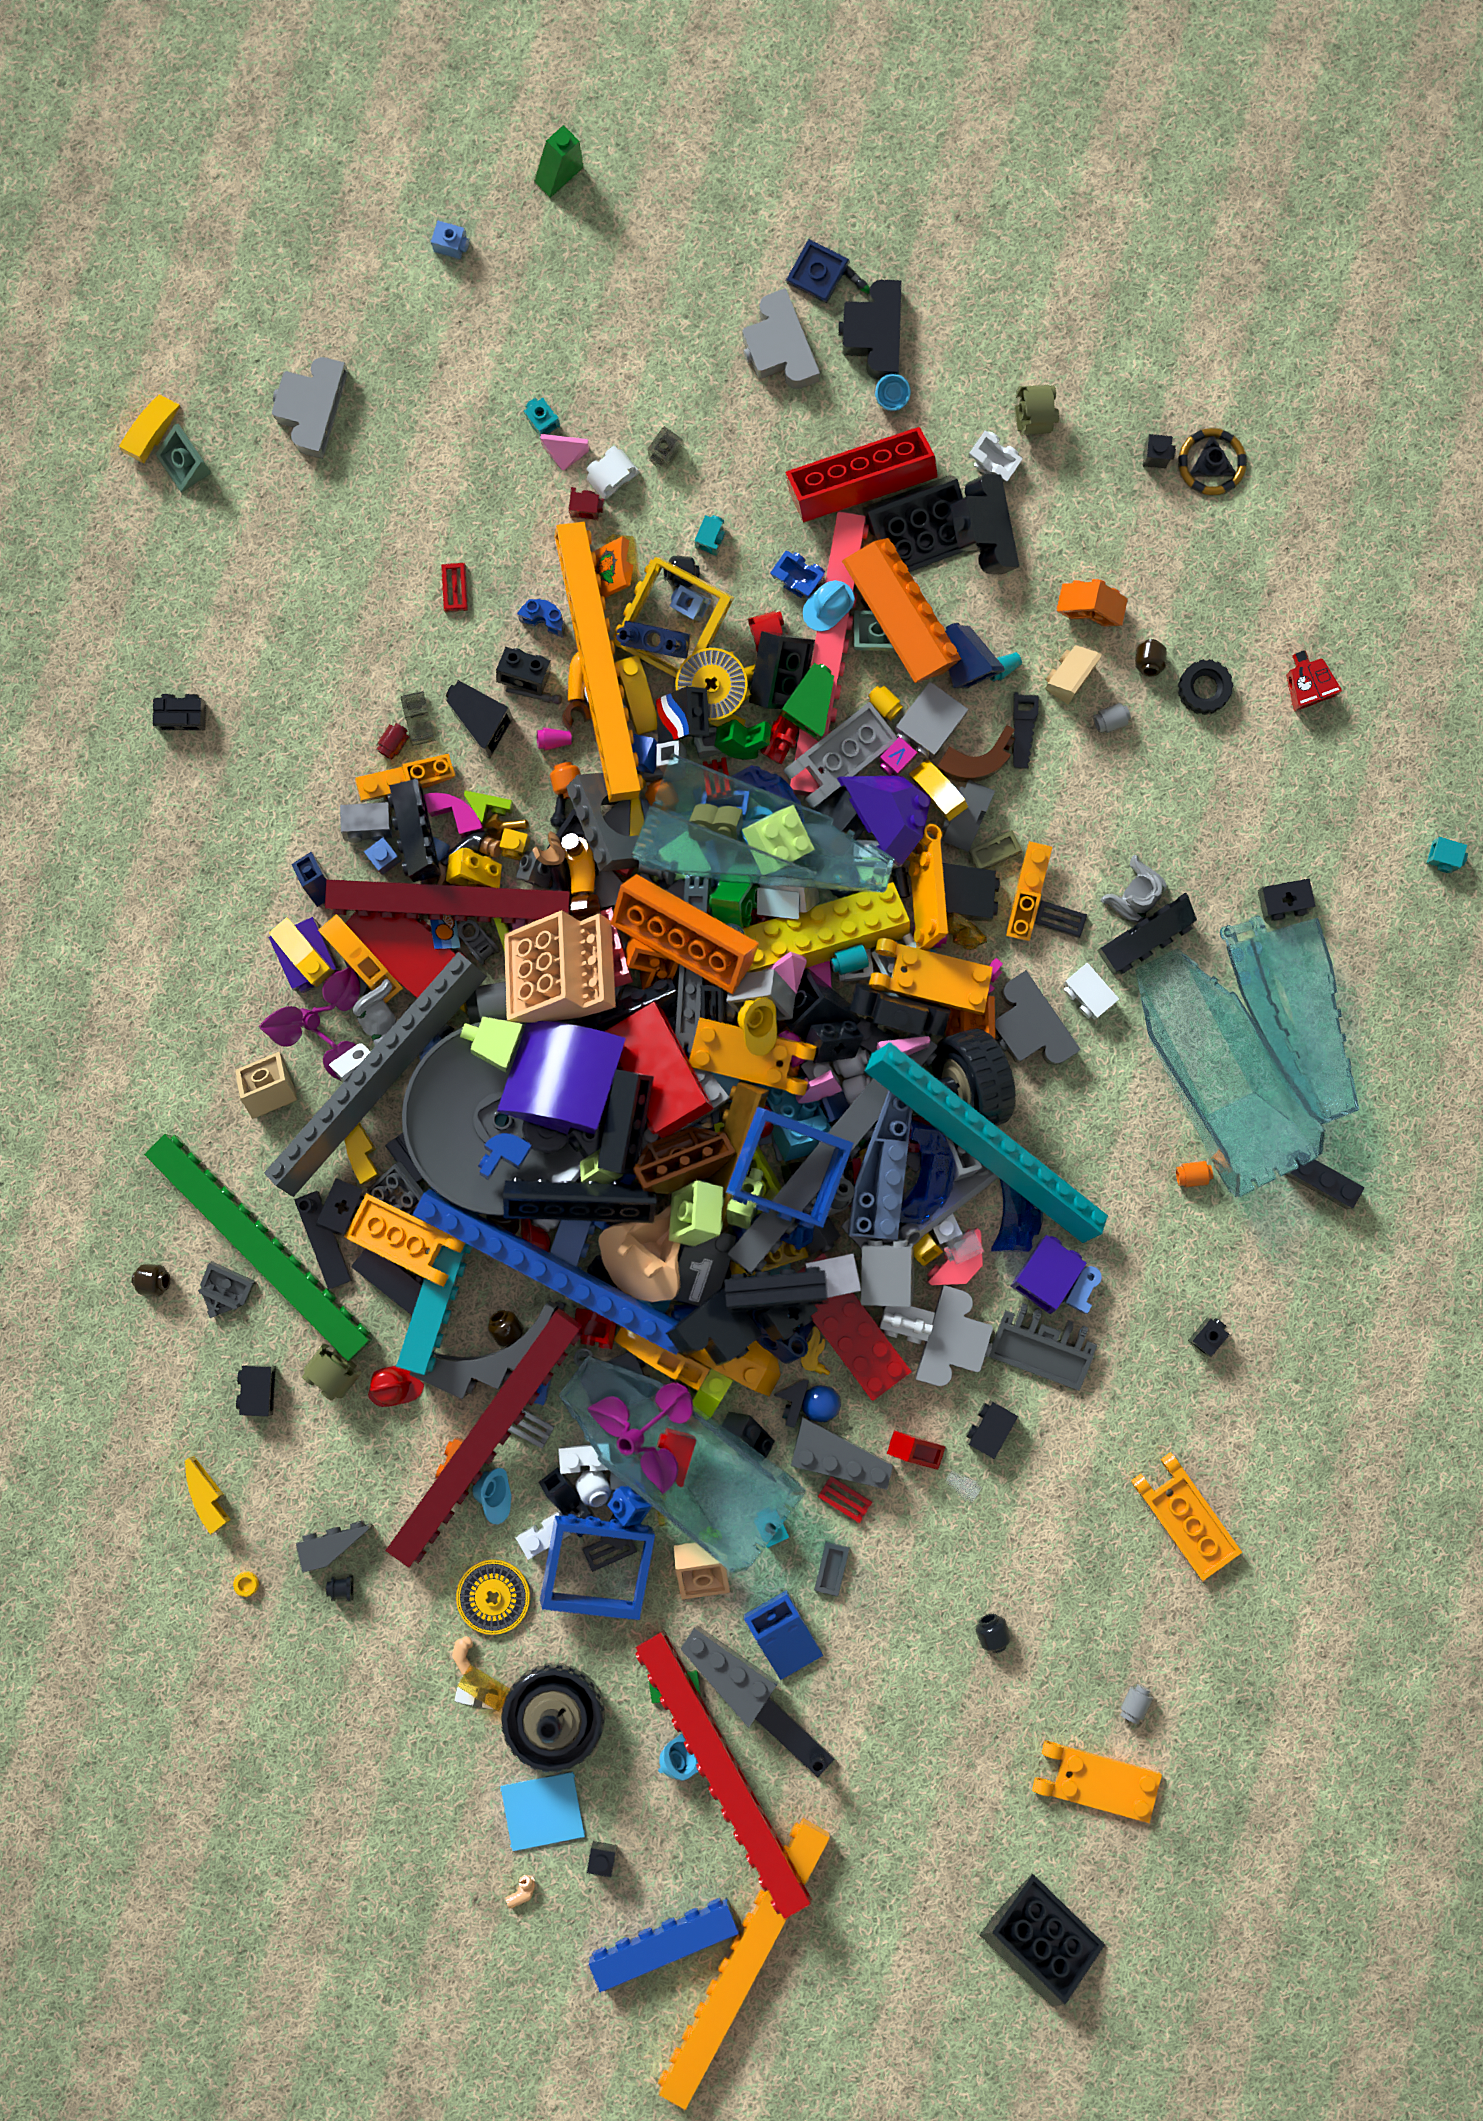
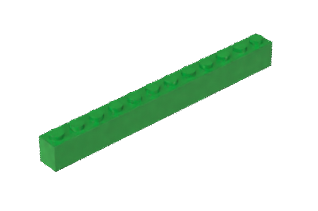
M164 1134L144 1155L347 1361L353 1360L372 1340L369 1336L370 1330L362 1323L358 1325L352 1319L353 1313L344 1305L340 1307L335 1302L337 1297L327 1288L323 1290L318 1285L320 1280L311 1271L306 1273L300 1267L303 1263L294 1254L289 1256L284 1250L285 1244L277 1237L273 1239L267 1233L269 1228L260 1220L256 1222L250 1216L252 1211L244 1203L239 1205L233 1199L235 1194L227 1186L222 1188L216 1182L219 1179L217 1175L210 1169L205 1170L200 1165L201 1159L192 1151L188 1153L183 1148L185 1143L175 1134L173 1136Z

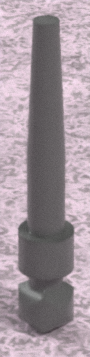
M506 688V692L540 699L542 702L550 703L552 701L554 704H560L562 701L560 695L552 696L551 693L544 692L542 696L520 689Z

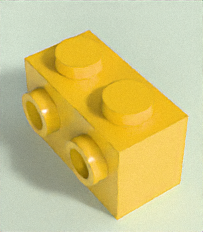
M461 848L449 855L446 881L456 886L500 888L502 864L493 861L490 857L474 853L469 848Z

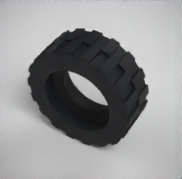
M1202 659L1199 662L1192 663L1184 671L1178 683V695L1181 698L1180 701L1182 704H1185L1188 710H1192L1196 714L1207 715L1208 713H1215L1227 703L1233 692V682L1231 674H1229L1226 667L1221 665L1222 663L1211 659ZM1209 676L1214 679L1217 684V691L1213 697L1204 699L1195 693L1194 682L1197 678Z

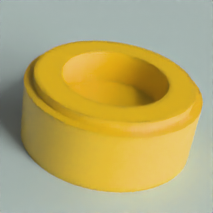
M242 1572L234 1579L233 1588L239 1596L249 1597L258 1590L259 1579L253 1572Z

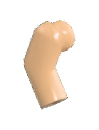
M464 1636L462 1639L459 1638L455 1642L452 1654L453 1660L462 1675L473 1669L466 1657L468 1649L473 1647V1642L468 1636Z
M523 1875L519 1879L518 1891L506 1897L509 1909L521 1905L532 1898L535 1888V1880L532 1876Z

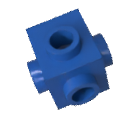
M636 1485L617 1488L607 1505L624 1527L641 1524L652 1508L650 1502L643 1495L642 1490Z

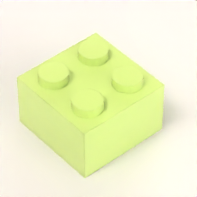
M794 805L781 809L742 829L763 874L775 871L815 850Z
M695 1181L673 1192L669 1241L695 1247L719 1236L723 1226L721 1220L724 1204L723 1187Z

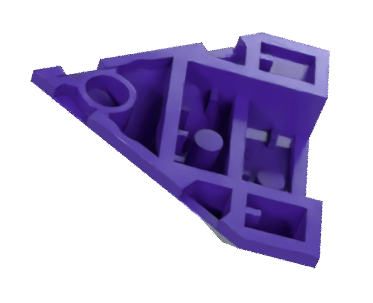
M903 776L838 777L837 780L841 787L846 786L851 796L849 800L868 833L872 832L879 845L876 847L880 854L897 866H901L923 837L931 798Z

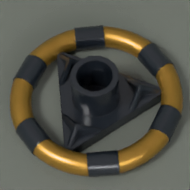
M1218 428L1202 429L1190 435L1183 443L1178 456V468L1185 483L1191 489L1205 495L1225 494L1234 489L1241 482L1247 467V455L1241 442L1233 434ZM1210 437L1191 472H1189L1188 452L1190 448L1200 440ZM1214 437L1229 443L1234 448L1237 454L1236 472ZM1233 476L1232 479L1220 486H1206L1193 478Z

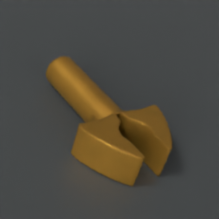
M494 814L485 821L483 828L494 827L488 829L487 832L490 833L491 838L501 840L504 828L510 830L528 829L529 822L527 819L503 822L499 819L498 814Z

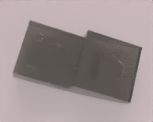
M424 691L400 696L412 746L436 741Z

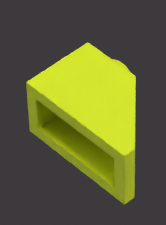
M711 1369L692 1400L693 1412L709 1421L733 1380Z

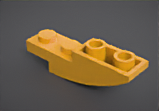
M448 753L405 763L399 768L355 777V783L362 803L379 798L388 799L387 794L391 793L389 785L418 779L422 788H427L454 778L455 773Z
M1028 841L1006 936L1030 941L1052 846Z
M337 914L318 929L372 991L378 988L383 980L388 979L390 981L392 989L383 999L385 1003L403 989Z
M622 1326L614 1339L619 1345L674 1380H680L697 1391L710 1370V1367L689 1355L681 1354L679 1351L675 1355Z

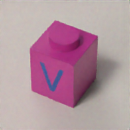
M899 737L881 755L879 759L881 763L880 768L888 776H891V774L898 776L916 758L917 752Z

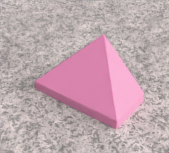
M541 434L542 447L561 470H566L589 452L588 439Z
M789 952L767 969H774L797 994L807 960L804 956Z

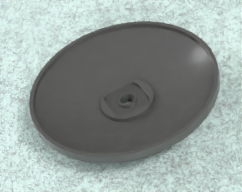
M481 1022L472 1024V1026L479 1028ZM515 1022L522 1024V1032L506 1072L471 1053L473 1041L460 1037L463 1029L461 1028L440 1040L427 1052L415 1068L405 1092L402 1109V1128L405 1143L414 1166L428 1185L440 1196L463 1209L475 1213L504 1216L503 1196L505 1180L510 1181L520 1178L525 1181L545 1179L550 1182H561L564 1180L576 1182L581 1177L580 1161L584 1157L579 1151L576 1152L571 1147L569 1141L558 1152L550 1154L539 1153L531 1149L519 1170L501 1159L489 1180L480 1175L481 1168L478 1167L485 1154L489 1156L491 1154L484 1147L489 1139L496 1135L507 1133L516 1135L524 1140L522 1133L524 1120L506 1115L509 1118V1123L504 1127L496 1125L495 1118L502 1114L497 1112L526 1026L525 1022Z

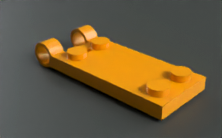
M929 824L924 828L923 837L915 847L918 855L911 852L907 857V860L910 861L909 875L911 876L915 923L914 941L916 942V948L926 951L948 934L940 841L942 832L934 824ZM927 831L932 833L934 839L928 836Z
M878 939L875 952L882 956L893 957L895 961L891 978L886 974L871 973L870 988L979 1015L984 1014L993 967L898 944L891 939ZM901 967H905L907 972L903 973Z
M699 1018L689 1061L693 1068L786 1090L796 1095H805L808 1082L803 1079L789 1077L787 1073L792 1055L806 1060H814L817 1047L812 1044L777 1036L775 1045L769 1053L763 1056H755L746 1048L744 1031L740 1027ZM779 1060L783 1062V1066L781 1067L777 1066L776 1062Z
M367 1193L344 1236L348 1240L443 1287L449 1275L432 1267L442 1245L461 1253L466 1244L450 1234ZM430 1248L429 1253L426 1254V1250Z
M1170 1452L1160 1460L1173 1478L1155 1491H1153L1142 1474L1132 1479L1131 1483L1150 1507L1200 1580L1204 1581L1243 1552L1181 1467L1178 1460ZM1169 1489L1172 1490L1171 1496L1166 1495V1491Z
M1044 1741L1041 1754L1049 1758L1061 1759L1056 1781L1053 1782L1035 1777L1032 1787L1033 1792L1150 1823L1162 1776L1160 1772L1058 1743ZM1068 1771H1071L1072 1776L1069 1778L1066 1777V1773Z

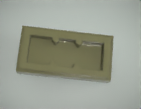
M1013 830L969 850L975 867L981 869L990 868L1023 852Z

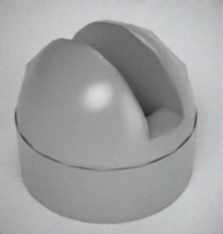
M581 1348L576 1351L574 1362L579 1368L588 1369L594 1363V1355L589 1349ZM580 1357L590 1360L589 1362L580 1361Z

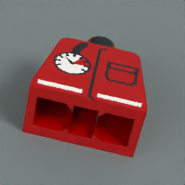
M1306 650L1292 655L1296 668L1291 669L1286 674L1294 712L1334 698L1342 692L1341 687L1322 658L1310 662Z

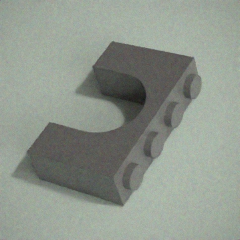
M603 773L579 774L566 786L600 872L639 868L643 857L653 860L658 856L649 834L624 836L612 830L605 822L601 813V806L617 804L619 801L609 802Z

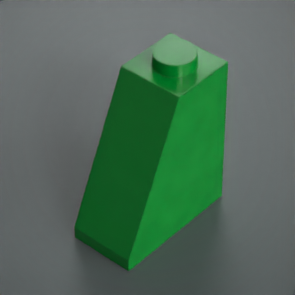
M564 125L546 140L534 179V183L549 198L584 168L580 141Z
M814 662L782 708L780 715L817 741H820L825 732L834 676L827 666L823 664L818 665Z

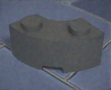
M968 780L965 788L960 787L958 791L966 800L968 808L951 821L946 819L942 831L946 832L942 841L967 852L971 848L995 793L994 790L971 780Z

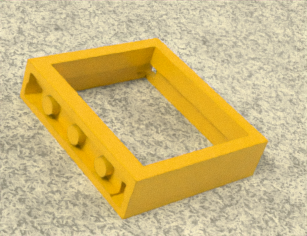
M655 557L645 567L644 572L647 574L643 582L639 581L635 587L634 594L636 596L633 602H629L623 612V615L626 617L622 625L618 624L615 628L613 635L615 639L613 642L614 645L635 656L638 655L640 659L676 678L679 670L678 667L648 651L622 646L621 642L616 638V635H619L617 630L624 627L625 621L636 622L661 569L664 568L719 598L693 653L711 646L735 597L660 557Z

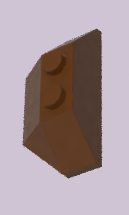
M689 1127L646 1144L634 1167V1173L644 1191L668 1194L695 1181H701L713 1176L735 1156L736 1152L725 1132L718 1131L717 1133L708 1129Z

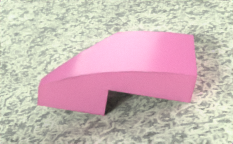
M828 1071L812 1081L804 1078L808 1082L805 1095H796L795 1097L799 1104L809 1103L832 1096L842 1091V1088L832 1072Z

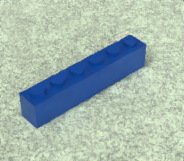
M721 1898L714 1899L707 1904L708 1907L702 1910H698V1908L691 1909L684 1914L685 1917L675 1920V1918L667 1919L661 1923L662 1927L652 1930L651 1927L646 1928L638 1933V1937L631 1940L629 1937L620 1939L615 1943L616 1946L610 1949L602 1947L592 1953L593 1956L589 1959L588 1965L599 1993L739 1934V1926L728 1898L723 1901Z

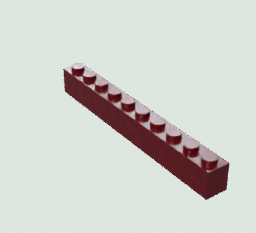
M326 879L325 909L332 910V915H347V911H356V916L371 917V912L380 913V917L395 918L396 913L404 914V918L419 919V915H429L430 920H443V916H453V921H467V917H476L477 922L491 923L492 918L501 919V923L516 924V919L525 920V924H530L561 910L571 915L572 894L570 891Z

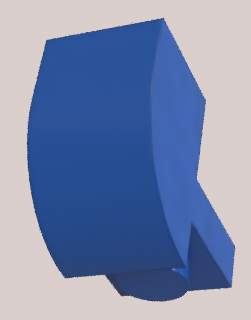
M506 1133L492 1137L484 1145L485 1149L491 1154L490 1156L485 1154L478 1167L481 1168L480 1175L489 1180L501 1159L519 1170L532 1149V1145L513 1134Z

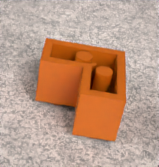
M1092 579L1091 582L1074 580L1073 583L1062 584L1056 611L1069 619L1089 618L1104 627L1122 626L1128 598L1120 594L1118 589L1107 586L1103 580Z
M630 936L624 951L628 968L641 970L640 980L642 989L653 986L660 979L666 980L671 977L673 980L679 963Z

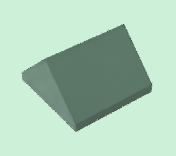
M175 424L155 455L180 492H183L212 472L180 425Z
M854 611V650L895 651L872 611Z

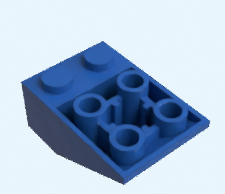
M787 1590L744 1614L745 1622L780 1680L823 1656Z

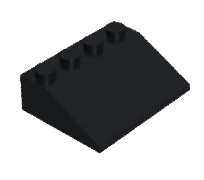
M952 475L862 508L873 541L889 538L900 558L908 567L909 572L964 552L958 548L950 505L963 499L958 479Z
M1031 1874L1001 1906L979 1935L1052 2007L1066 2005L1105 1946L1034 1874Z

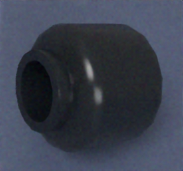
M691 556L670 557L668 562L699 578V565L695 564ZM664 569V579L668 581L670 586L679 587L683 585L691 587L693 585Z
M988 1614L980 1618L976 1626V1634L981 1647L993 1653L1004 1651L1011 1641V1633L1006 1620L996 1614Z

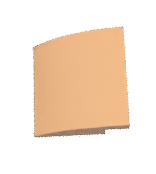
M561 910L504 934L507 1021L537 1022L566 1020L588 1016L616 1007L611 920L599 913L578 921Z

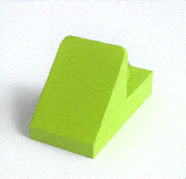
M466 790L464 792L465 798L483 826L489 809H492L491 813L505 816L506 813L512 814L514 803L510 799Z

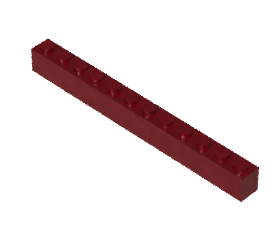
M560 1308L554 1313L385 1550L387 1553L408 1568L414 1562L420 1563L427 1553L424 1550L428 1542L431 1544L435 1542L441 1533L437 1530L443 1522L447 1525L455 1514L451 1509L456 1502L459 1505L462 1504L469 1494L466 1488L470 1483L475 1486L482 1476L481 1467L484 1463L488 1466L497 1455L494 1449L498 1444L502 1446L511 1435L508 1431L512 1424L517 1426L525 1416V1413L522 1411L527 1404L532 1406L540 1395L537 1392L541 1384L546 1386L554 1374L551 1370L554 1365L560 1366L568 1356L565 1350L569 1344L575 1346L583 1335L579 1332L583 1326Z

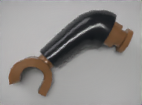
M485 831L469 834L439 861L442 876L422 880L420 884H432L436 879L440 878L437 885H450L451 883L446 881L450 854L461 848H469L481 856L491 855L497 858L502 851L499 847L501 841H495L491 838L490 833Z
M550 831L548 833L550 847L542 851L535 846L532 851L538 861L548 865L553 879L550 890L571 892L570 869L564 860L565 851L558 836Z

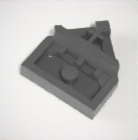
M211 1261L200 1283L201 1288L198 1290L199 1294H202L208 1308L209 1318L244 1305L255 1281Z

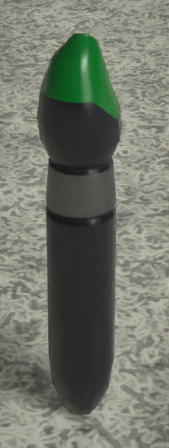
M848 265L844 275L856 285L857 289L869 294L870 287L868 283L861 279Z

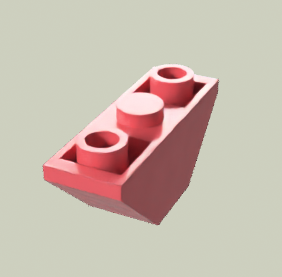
M969 1228L960 1237L962 1243L957 1249L952 1246L943 1256L946 1261L940 1267L936 1264L927 1274L930 1277L927 1280L929 1285L967 1284L983 1266L981 1231L978 1228H975L973 1231Z

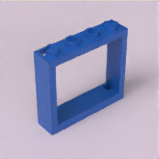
M757 1107L726 1192L734 1195L732 1200L744 1205L751 1201L756 1203L755 1209L766 1213L773 1209L778 1211L777 1217L788 1221L795 1217L800 1219L799 1225L813 1229L814 1225L823 1228L854 1143ZM766 1121L835 1147L811 1215L741 1190Z
M568 1514V1516L555 1515L540 1596L542 1610L640 1620L655 1539L652 1527L642 1525V1523L624 1527L618 1519H612L611 1522L601 1521L600 1518L593 1516L582 1519L576 1518L572 1514ZM563 1532L644 1541L633 1601L553 1592Z

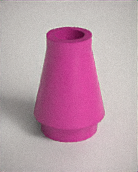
M544 727L542 730H537L538 749L547 751L572 744L571 731Z

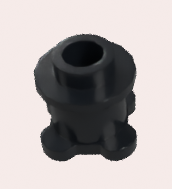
M349 1575L347 1579H336L335 1576H332L331 1581H327L326 1584L327 1597H331V1601L347 1599V1602H351L354 1598L353 1575Z

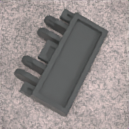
M1021 1304L1014 1324H1012L1015 1313L1005 1310L993 1339L989 1357L1080 1391L1097 1348V1344L1087 1341L1084 1350H1081L1088 1327L1082 1326L1078 1332L1075 1344H1071L1067 1341L1073 1330L1074 1322L1067 1321L1060 1341H1058L1061 1331L1042 1323L1038 1333H1035L1042 1310L1037 1308L1034 1311L1029 1327L1021 1325L1028 1310L1027 1304Z

